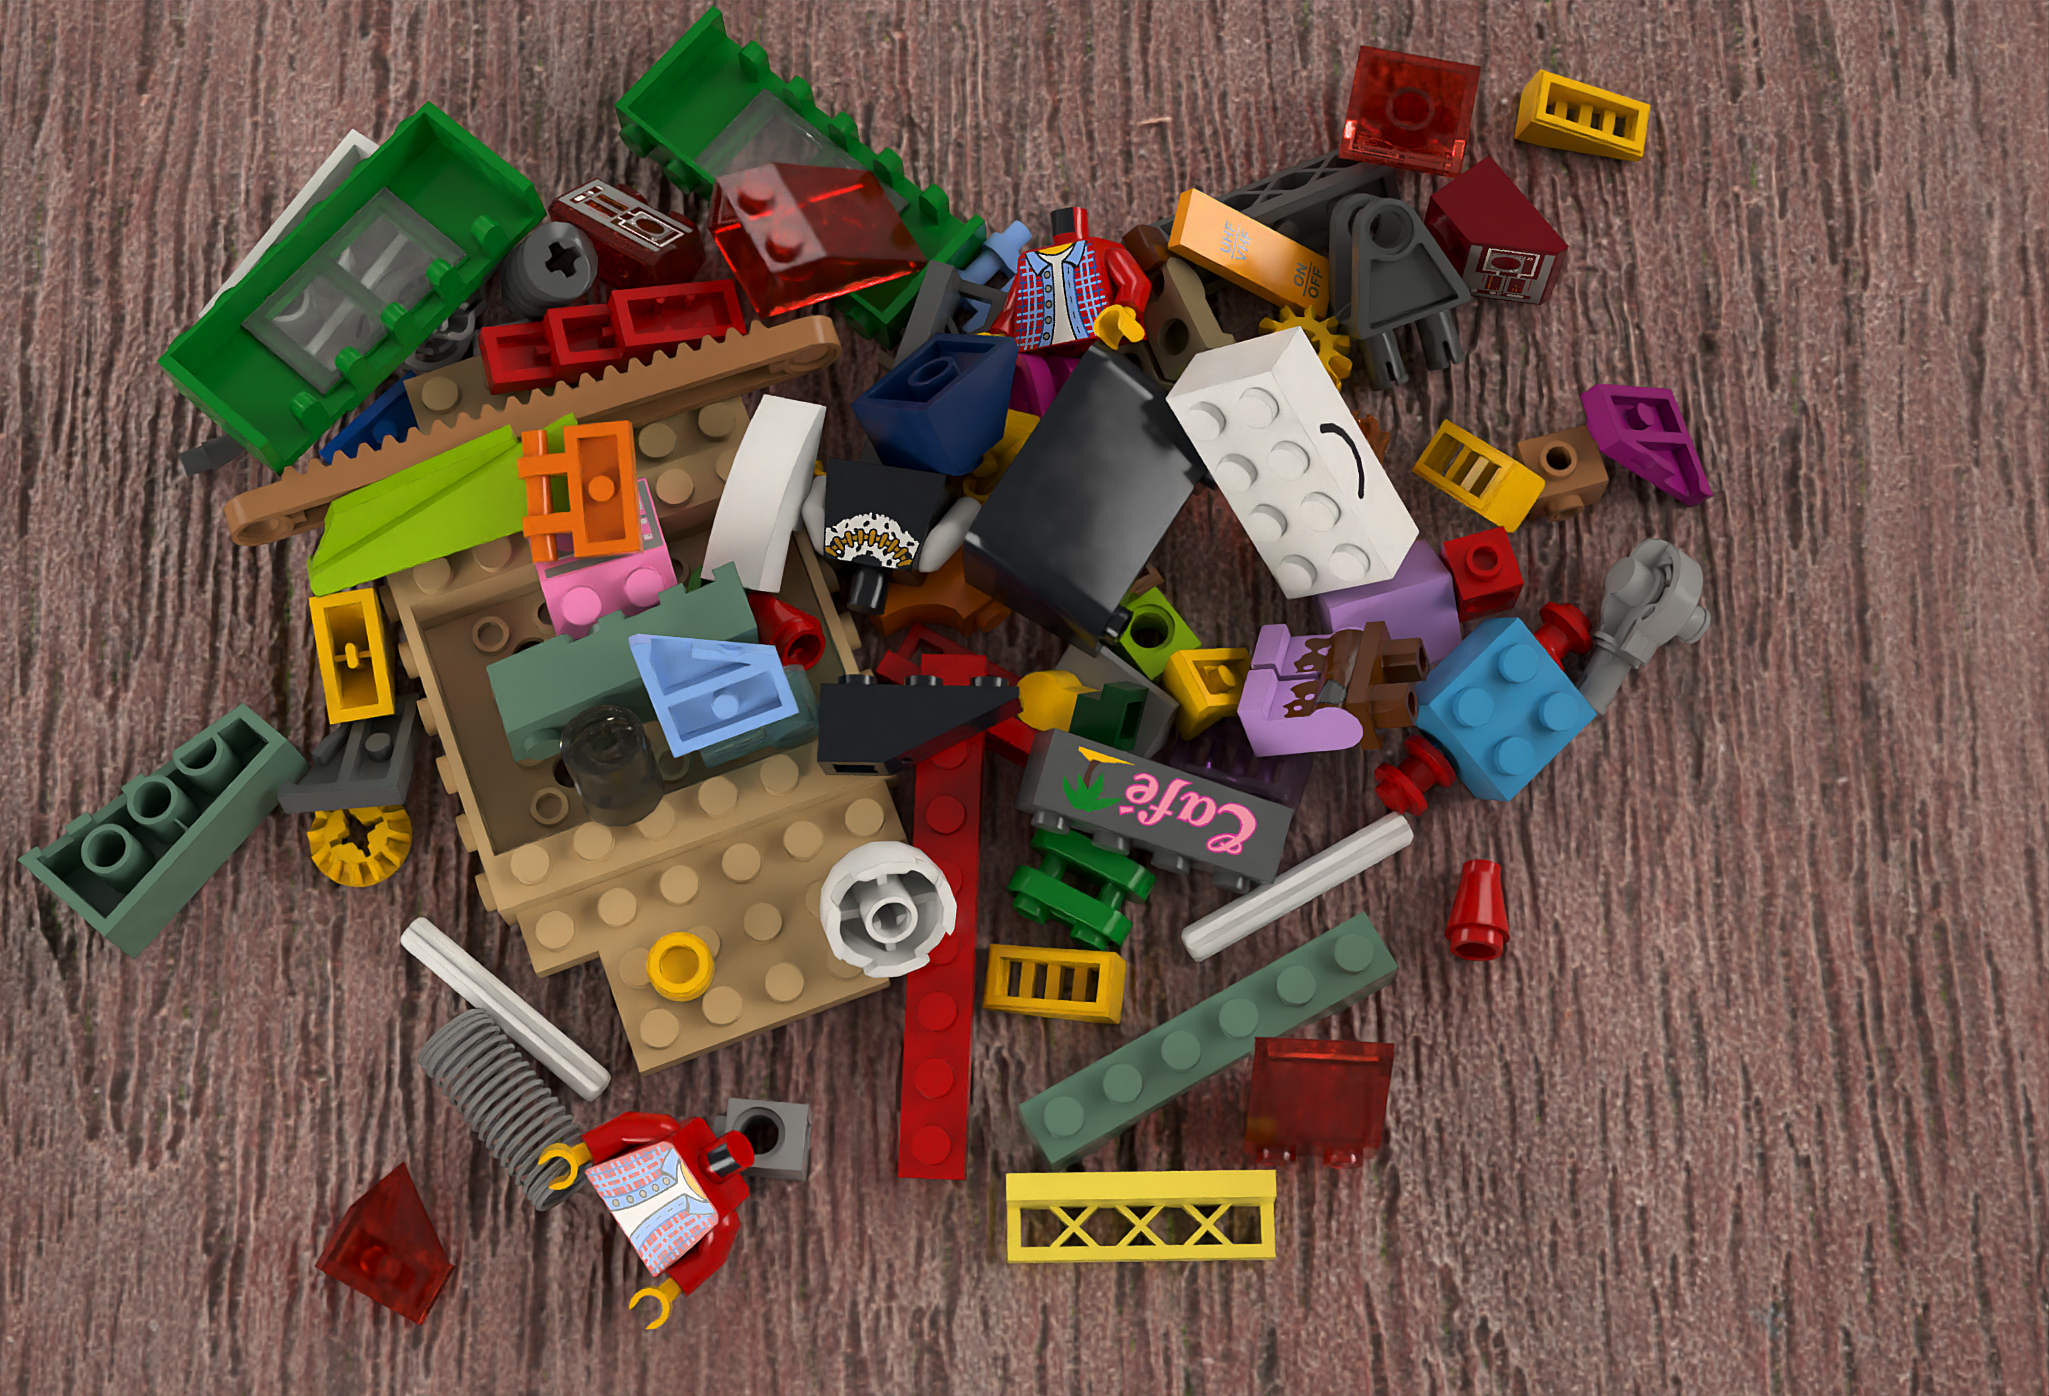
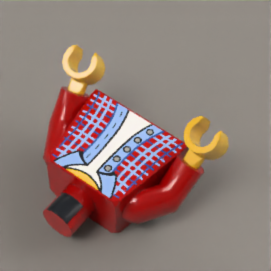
M1080 207L1057 209L1050 212L1053 245L1022 252L1018 258L1017 274L1014 277L1002 310L987 333L976 334L1013 337L1019 348L1018 353L1036 354L1043 359L1048 356L1069 357L1084 354L1098 340L1117 350L1119 346L1148 341L1143 314L1152 291V284L1136 260L1122 244L1099 237H1089L1087 209Z
M628 1111L580 1135L581 1143L573 1147L563 1143L549 1145L542 1151L538 1165L556 1156L563 1157L570 1163L571 1169L568 1173L558 1176L548 1183V1188L561 1190L574 1182L579 1166L588 1161L592 1162L593 1165L586 1169L584 1173L654 1279L664 1272L668 1278L660 1286H646L639 1290L632 1297L629 1304V1310H631L640 1302L643 1296L652 1295L657 1297L662 1303V1314L645 1328L656 1329L670 1317L673 1309L672 1302L680 1294L688 1297L727 1261L741 1226L735 1208L750 1196L749 1187L740 1173L753 1165L755 1154L750 1141L744 1134L732 1130L717 1139L705 1120L700 1117L694 1116L677 1122L669 1114Z

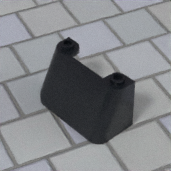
M1099 340L1095 341L1083 355L973 520L962 547L965 582L1093 658L1097 657L1106 642L1115 646L1124 635L1134 615V612L1126 608L1130 589L1192 494L1198 496L1206 487L1213 491H1216L1219 487L1165 398L1169 392L1123 354Z

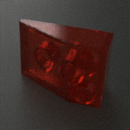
M770 162L715 178L706 226L760 319L923 270L927 265L926 258L872 171Z
M1255 1037L1244 1072L1241 1153H1256V1162L1265 1165L1296 1164V1155L1321 1156L1323 1157V1166L1330 1168L1354 1169L1363 1167V1159H1374L1380 1149L1394 1062L1395 1043Z

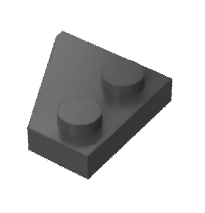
M421 694L395 695L396 714L344 722L340 724L335 732L326 736L312 751L311 756L316 765L298 785L286 781L279 788L277 798L285 814L404 804L424 728L416 702L423 699Z

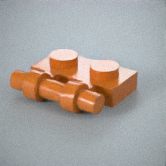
M629 420L563 426L565 453L549 454L546 430L521 432L523 457L517 459L518 479L525 480L528 516L522 517L524 538H530L532 563L557 562L556 536L572 534L574 557L577 559L644 553L633 426ZM567 475L570 512L554 513L551 478Z

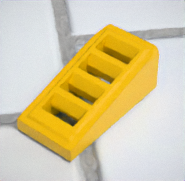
M1540 69L1522 91L1514 138L1538 146L1638 162L1643 157L1651 105ZM1547 105L1551 106L1550 114L1545 113ZM1568 109L1576 110L1574 122L1566 120ZM1592 113L1600 114L1598 130L1590 127ZM1616 117L1625 119L1622 137L1613 135Z
M1447 419L1443 421L1412 469V472L1498 527L1504 525L1508 533H1513L1517 530L1545 487V480ZM1461 444H1463L1464 447L1458 454L1457 458L1455 459V461L1453 462L1445 476H1442L1441 474L1443 473V471L1445 470V468L1457 452L1458 448Z
M990 944L982 1008L987 1011L1093 1023L1119 1024L1122 1012L1126 961L1116 952ZM1012 962L1022 963L1018 997L1008 996ZM1039 965L1048 966L1044 999L1035 998ZM1065 968L1075 969L1071 1001L1062 1000ZM1092 971L1099 972L1096 1002H1089Z

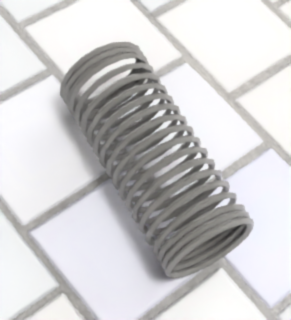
M484 1008L470 1009L444 1025L425 1043L419 1052L417 1063L425 1070V1073L428 1074L427 1076L435 1079L437 1087L443 1088L442 1094L450 1097L449 1103L457 1106L456 1112L464 1115V1121L472 1123L471 1130L479 1132L478 1139L486 1141L487 1149L494 1150L493 1157L501 1159L500 1166L508 1168L507 1175L516 1177L515 1184L523 1186L522 1193L528 1195L527 1199L532 1201L531 1204L536 1206V1210H549L572 1196L589 1181L584 1171L593 1164L591 1161H588L579 1166L577 1177L570 1186L561 1190H553L548 1188V1183L554 1178L568 1173L571 1169L570 1163L561 1157L541 1173L539 1172L554 1157L541 1165H538V1161L532 1165L531 1163L546 1147L568 1132L572 1131L562 1142L568 1146L579 1140L580 1135L584 1134V1132L579 1133V1124H571L573 1121L572 1115H564L566 1107L557 1106L559 1098L550 1097L551 1089L542 1088L544 1080L535 1079L537 1072L535 1070H528L529 1062L521 1061L522 1054L514 1052L515 1045L507 1043L508 1036L499 1034L500 1027L494 1025L495 1020L490 1018L491 1016L486 1013L487 1011ZM494 1031V1033L492 1034V1036L487 1040V1038L489 1037V1035L491 1034V1032ZM501 1040L495 1049L480 1058L464 1074L453 1079L461 1069L480 1057L493 1043ZM508 1049L502 1058L486 1068L471 1083L460 1088L468 1078L488 1065L499 1053ZM516 1058L509 1067L492 1078L478 1092L468 1096L476 1086L495 1074L506 1062ZM523 1067L515 1077L502 1085L488 1099L477 1104L486 1093L502 1083L513 1071ZM530 1076L522 1086L508 1095L495 1108L484 1113L493 1102L510 1091L519 1081ZM447 1077L444 1082L440 1081V1078ZM537 1085L528 1096L514 1105L505 1115L491 1122L500 1111L517 1100L526 1090ZM454 1086L451 1091L447 1090L448 1087ZM544 1094L538 1103L524 1112L512 1124L500 1130L510 1118L524 1109L532 1100ZM461 1095L459 1100L455 1099V1096ZM551 1103L544 1113L529 1123L522 1131L507 1139L517 1127L531 1118L539 1109ZM468 1104L466 1109L462 1108V1105ZM476 1112L473 1118L469 1117V1114ZM559 1112L550 1123L539 1130L533 1137L516 1147L527 1134L538 1127L545 1119ZM484 1121L481 1127L477 1126L478 1122ZM566 1121L555 1134L544 1141L539 1147L523 1156L532 1145L551 1129ZM491 1130L489 1135H484L485 1131ZM498 1139L496 1144H491L492 1140ZM507 1147L503 1153H498L499 1149ZM514 1156L511 1162H506L507 1158ZM521 1165L518 1171H513L514 1167ZM530 1173L526 1180H520L522 1176Z

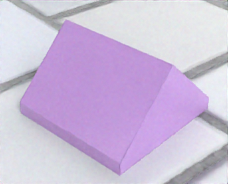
M1426 539L1413 542L1393 579L1311 595L1324 635L1332 634L1342 627L1354 626L1364 629L1366 622L1385 621L1391 640L1420 637L1430 666L1439 664L1462 642L1452 575Z

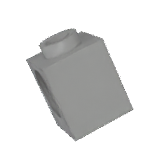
M729 1098L727 1116L716 1115L713 1134L717 1139L732 1130L739 1131L746 1136L752 1127L759 1124L772 1125L779 1131V1138L775 1147L768 1153L755 1155L753 1165L742 1171L740 1175L806 1181L813 1114L809 1104Z

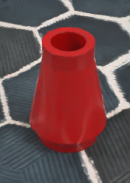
M755 590L746 596L757 625L759 644L775 645L784 671L802 673L812 668L820 660L825 650L826 639L821 623L817 618L775 598L770 592Z
M1475 859L1466 861L1462 865L1461 880L1444 935L1450 941V952L1465 960L1490 961L1497 959L1503 953V945L1510 940L1500 881L1501 867L1493 861Z

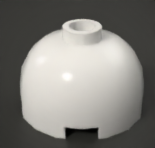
M898 841L869 842L850 850L835 863L821 888L819 912L823 929L834 955L840 961L843 958L848 964L863 968L865 975L880 978L899 977L924 967L930 961L928 953L940 943L945 932L951 936L955 928L957 905L944 873L919 848Z

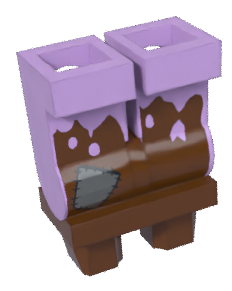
M1385 621L1366 622L1364 629L1347 626L1339 628L1328 635L1291 637L1286 624L1262 625L1251 662L1252 670L1248 672L1237 709L1255 756L1263 757L1340 750L1353 747L1358 742H1360L1362 750L1381 749L1386 729L1415 727L1419 712L1418 697L1413 683L1408 682L1426 681L1430 666L1429 659L1420 637L1391 640Z

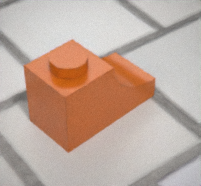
M962 544L939 570L928 573L922 586L914 587L890 583L884 614L869 615V618L884 638L901 629L913 626L916 621L920 624L950 626L957 629L966 639L978 629H981L983 633L993 630L1010 615L1012 609L965 582Z

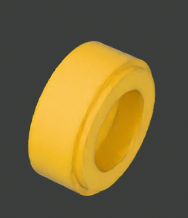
M674 932L663 936L652 946L647 957L646 970L650 982L660 995L672 1001L684 1002L699 997L709 988L714 978L715 963L708 946L702 939L691 933Z

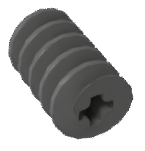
M554 221L540 225L506 255L500 268L502 301L513 313L525 319L543 320L546 309L567 307L591 287L597 275L598 257L593 242L584 231L570 223Z

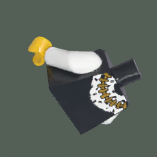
M829 457L827 472H824L822 462L816 460L810 493L802 505L801 514L815 551L824 556V560L835 573L852 577L847 607L864 614L883 615L890 583L914 587L922 586L928 573L939 570L961 547L973 520L990 494L976 495V479L967 478L962 485V498L957 500L958 492L946 474Z

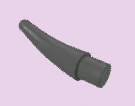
M227 433L215 439L201 442L202 446L179 453V458L187 477L209 469L213 472L229 463L246 449Z

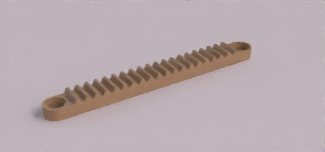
M812 315L770 328H766L757 319L751 321L748 335L742 336L734 327L727 329L725 342L718 344L710 335L703 336L701 348L697 351H693L683 342L678 344L676 357L669 359L661 350L654 352L652 365L646 367L635 357L629 360L626 373L620 374L612 365L605 367L603 380L598 382L588 373L581 374L579 386L575 389H571L563 380L556 382L554 395L547 397L536 388L531 391L529 403L523 405L514 396L507 398L505 411L499 413L489 403L482 406L480 419L473 420L463 411L458 413L456 425L448 428L440 419L433 421L431 434L425 436L416 427L409 428L406 442L399 443L390 434L386 435L383 438L381 450L374 451L364 442L359 444L357 456L352 459L348 458L341 450L334 452L332 465L325 467L317 458L309 460L307 473L301 475L291 465L284 468L282 481L244 492L226 503L224 513L232 541L237 545L259 546L325 526L324 518L333 500L510 424L519 443L522 442L521 432L542 430L572 412L579 425L629 420L634 429L818 371L835 362L841 356L843 349L830 317Z

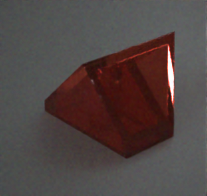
M404 1161L349 1206L314 1266L420 1326L425 1322L456 1268L447 1259Z

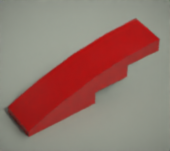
M733 279L615 290L611 292L608 303L546 309L544 319L540 322L482 327L478 336V343L490 394L496 395L554 387L556 382L562 380L566 384L580 381V376L584 373H588L593 379L601 378L604 376L605 367L610 365L620 374L625 373L628 370L629 360L636 357L646 367L652 365L655 351L661 350L671 359L676 357L678 344L685 342L693 351H697L701 348L703 336L710 335L719 344L725 342L728 328L734 327L742 336L747 335Z

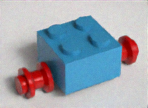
M1547 602L1539 610V616L1543 625L1534 633L1529 631L1519 617L1486 618L1427 675L1426 681H1421L1414 687L1418 697L1419 708L1416 726L1428 741L1418 735L1411 734L1403 742L1407 757L1397 767L1383 762L1374 770V775L1379 783L1374 790L1379 799L1391 811H1397L1402 815L1406 811L1414 816L1422 815L1428 808L1423 794L1434 784L1443 788H1449L1457 780V776L1477 799L1509 802L1597 715L1596 711L1565 675V670L1561 663V660L1570 651L1577 655H1585L1593 647V641L1589 634L1592 630V625L1577 607L1570 603H1564L1561 606L1554 602Z

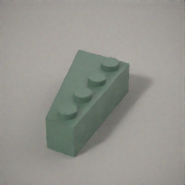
M734 561L713 569L715 581L687 593L682 583L657 593L661 604L635 616L625 615L619 609L598 618V622L589 629L587 636L575 641L572 636L563 633L486 666L514 762L527 758L533 760L547 759L559 754L567 746L590 739L596 741L614 739L622 735L630 727L654 720L659 721L629 647L628 637L646 634L759 644L757 625Z
M241 703L172 752L173 759L147 777L141 773L123 785L121 789L124 793L93 815L86 811L65 826L67 833L42 850L36 846L17 859L98 932L134 960L279 803L277 798L279 788L286 781L297 784L312 768L309 762L285 737L244 703Z

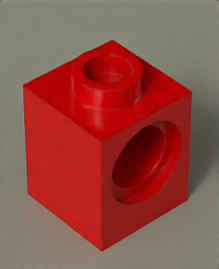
M1504 525L1443 542L1438 557L1452 575L1459 623L1514 608L1524 581Z

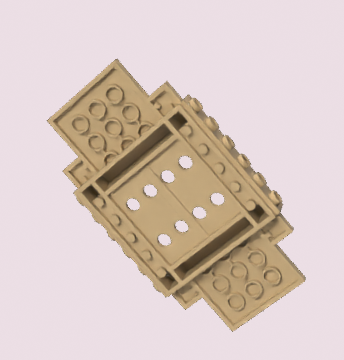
M481 354L403 381L418 427L424 436L431 434L434 420L440 419L448 428L456 425L457 415L460 412L465 411L473 420L480 419L483 405L489 403L499 413L505 411L508 397L514 396L524 405L529 403L532 391L525 390L491 395ZM603 377L596 378L594 380L598 382L603 380ZM579 382L570 383L567 385L571 389L578 388ZM555 386L539 388V390L547 397L554 395ZM740 395L633 429L637 478L646 477L677 583H682L687 593H689L688 585L691 575L704 563L719 502L735 456L750 423ZM803 523L802 532L791 531L779 593L770 592L775 598L817 618L821 623L826 639L824 653L812 668L802 673L785 671L799 713L676 758L673 757L660 722L654 720L630 727L622 735L606 741L590 739L567 746L559 754L547 759L533 760L527 758L514 762L486 666L516 654L518 649L527 642H545L556 637L536 565L532 563L529 540L524 538L523 531L386 575L389 584L379 587L380 596L391 623L401 620L407 637L406 641L397 644L406 672L410 679L421 678L427 696L416 701L424 727L429 737L436 734L440 735L446 755L436 758L441 779L449 795L459 792L465 810L464 814L455 817L461 839L468 853L478 850L485 870L484 873L475 875V880L487 912L498 909V912L509 927L519 923L535 973L539 979L598 957L601 958L639 1072L643 1077L891 986L889 977L873 978L865 975L863 968L848 964L843 958L840 961L832 951L820 920L821 888L835 863L850 850L869 842L898 841L907 845L908 843L888 790L899 786L897 773L892 776L825 775L817 762L821 683L838 684L839 676L847 674H863L873 677L874 675L871 668L860 672L852 654V650L862 647L856 627L849 611L837 614L830 594L840 591L835 572L824 560V556L816 558L805 523ZM629 733L643 734L651 741L649 757L643 763L635 766L622 764L615 756L617 742ZM567 755H581L591 765L588 779L578 787L568 788L560 785L555 780L554 775L557 763ZM687 932L699 937L708 946L714 959L715 973L712 983L702 995L690 1001L678 1002L663 997L656 991L647 975L646 961L650 949L660 938L670 933Z

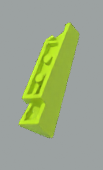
M573 412L542 429L547 431L549 454L565 453L563 426L579 425ZM510 424L333 500L324 518L325 531L315 555H309L306 561L310 588L314 595L322 597L523 531L522 517L528 516L525 480L518 479L517 459L523 457L522 442L519 443ZM567 475L551 478L554 513L570 512Z

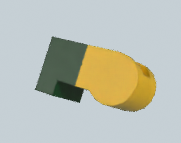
M1058 669L1034 672L1024 676L1018 682L1016 687H1020L1024 700V711L1017 715L1025 724L1042 731L1057 728L1121 751L1134 750L1149 691L1148 687L1129 681L1106 683L1103 686V690L1100 691L1083 686L1074 674L1067 670Z

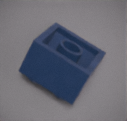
M936 333L853 401L850 405L882 464L912 470L951 474L952 476H962L978 468L985 459L984 454L1003 438L1019 349L1014 338Z

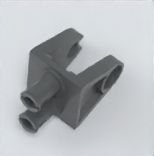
M1365 193L1350 194L1340 200L1333 209L1329 222L1328 318L1336 317L1338 333L1348 335L1351 340H1357L1370 381V390L1381 391L1392 388L1391 381H1395L1396 385H1400L1409 379L1402 363L1393 329L1414 321L1427 361L1426 367L1428 371L1449 367L1448 361L1450 360L1455 365L1464 361L1466 357L1461 349L1450 308L1472 301L1470 292L1415 210L1405 201L1389 197L1380 198ZM1358 207H1364V209H1360L1355 216L1353 232L1351 237L1348 230L1349 218L1352 215L1351 212L1357 209ZM1377 216L1378 229L1373 238H1371V223Z

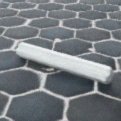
M1393 811L1278 875L1275 877L1273 884L1261 885L1248 892V894L1237 898L1183 929L1181 935L1185 948L1196 962L1209 958L1410 845L1414 837L1410 825L1399 812Z
M419 917L404 931L400 941L411 954L474 1007L484 1008L500 1029L586 1101H593L606 1089L611 1076L603 1066L430 921Z

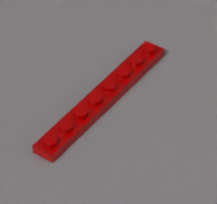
M921 654L920 675L939 677L943 679V685L969 686L971 678L988 676V658L986 655ZM985 730L916 764L913 847L919 848L942 870L950 885L957 909L955 928L951 936L945 932L940 943L928 953L930 961L924 967L907 973L898 1178L967 1181Z

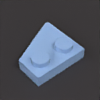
M635 634L628 637L629 647L674 758L799 713L775 645Z

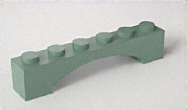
M1365 911L1018 1105L1019 1119L1049 1172L1058 1173L1109 1144V1141L1145 1117L1232 1065L1308 1025L1332 1014L1337 1015L1388 986L1397 972L1398 965Z

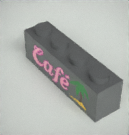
M1057 728L1035 733L1014 805L1015 809L1033 814L1031 824L1040 829L1069 835L1072 827L1093 834L1091 844L1103 850L1129 855L1132 847L1153 854L1151 864L1158 868L1179 874H1189L1190 867L1212 874L1210 884L1241 894H1248L1249 887L1274 883L1294 810Z

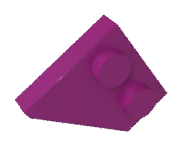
M1598 383L1579 395L1587 414L1586 423L1588 431L1598 443L1602 453L1688 507H1695L1713 496L1671 389Z

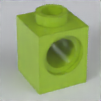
M1156 586L1142 596H1139L1137 592L1130 593L1126 608L1134 612L1133 618L1124 635L1115 646L1108 642L1105 643L1110 651L1156 686L1159 684L1171 655L1178 650L1202 648L1201 642ZM1152 628L1159 631L1164 636L1165 641L1155 648H1143L1133 641L1132 635L1140 629Z

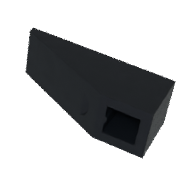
M863 674L839 676L838 684L821 683L817 762L825 775L892 776L1023 712L1024 700L1020 687H1009V680L993 676L971 678L969 686L943 685V679L928 675L905 677L904 685L878 684L876 677Z

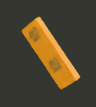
M1195 188L1180 193L1167 247L1168 250L1281 308H1284L1287 304L1298 317H1303L1306 308L1313 304L1316 309L1315 320L1321 321L1325 319L1329 304V259Z

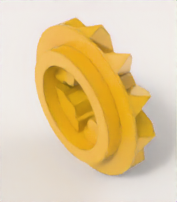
M402 805L315 811V819L311 829L306 832L310 843L311 858L317 867L331 880L349 887L371 886L389 878L404 863L412 842L411 822ZM351 815L365 827L375 824V829L367 834L370 843L367 847L371 853L368 857L353 842L342 845V840L350 835L348 827L350 822L347 817Z

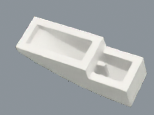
M764 394L749 423L725 484L709 537L700 578L715 581L712 570L734 561L744 588L779 593L791 531L802 532L804 520L801 509L810 493L826 406Z

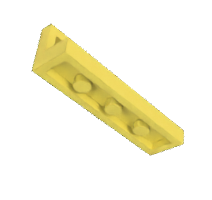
M1276 1170L1006 1173L1008 1263L1274 1260L1276 1257L1274 1202L1277 1197ZM1259 1206L1260 1244H1233L1214 1224L1230 1207ZM1195 1207L1219 1208L1207 1219ZM1115 1208L1134 1228L1116 1246H1099L1080 1227L1098 1209ZM1128 1208L1152 1209L1140 1220ZM1164 1208H1182L1201 1227L1183 1245H1166L1147 1226ZM1049 1209L1067 1227L1050 1247H1021V1210ZM1062 1209L1085 1210L1073 1221ZM1140 1233L1152 1244L1129 1246ZM1206 1233L1219 1243L1214 1245H1195ZM1073 1235L1077 1236L1086 1245L1062 1247Z

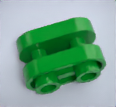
M1038 828L1029 845L1044 859L1038 870L1025 865L1017 866L1005 888L1006 892L1014 898L1011 908L1035 923L1045 925L1049 918L1071 929L1069 938L1087 950L1105 951L1107 947L1117 950L1121 949L1133 924L1118 911L1124 900L1136 904H1144L1156 882V877L1135 861L1121 854L1103 850L1092 845L1090 838L1070 829L1069 835H1063ZM1068 871L1100 887L1101 889L1096 899L1061 882L1065 872Z

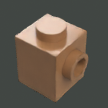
M1587 424L1517 442L1512 455L1514 460L1545 480L1543 491L1526 515L1528 521L1546 516L1550 522L1572 518L1580 514L1584 510V506L1599 503L1609 482L1596 441L1590 435Z

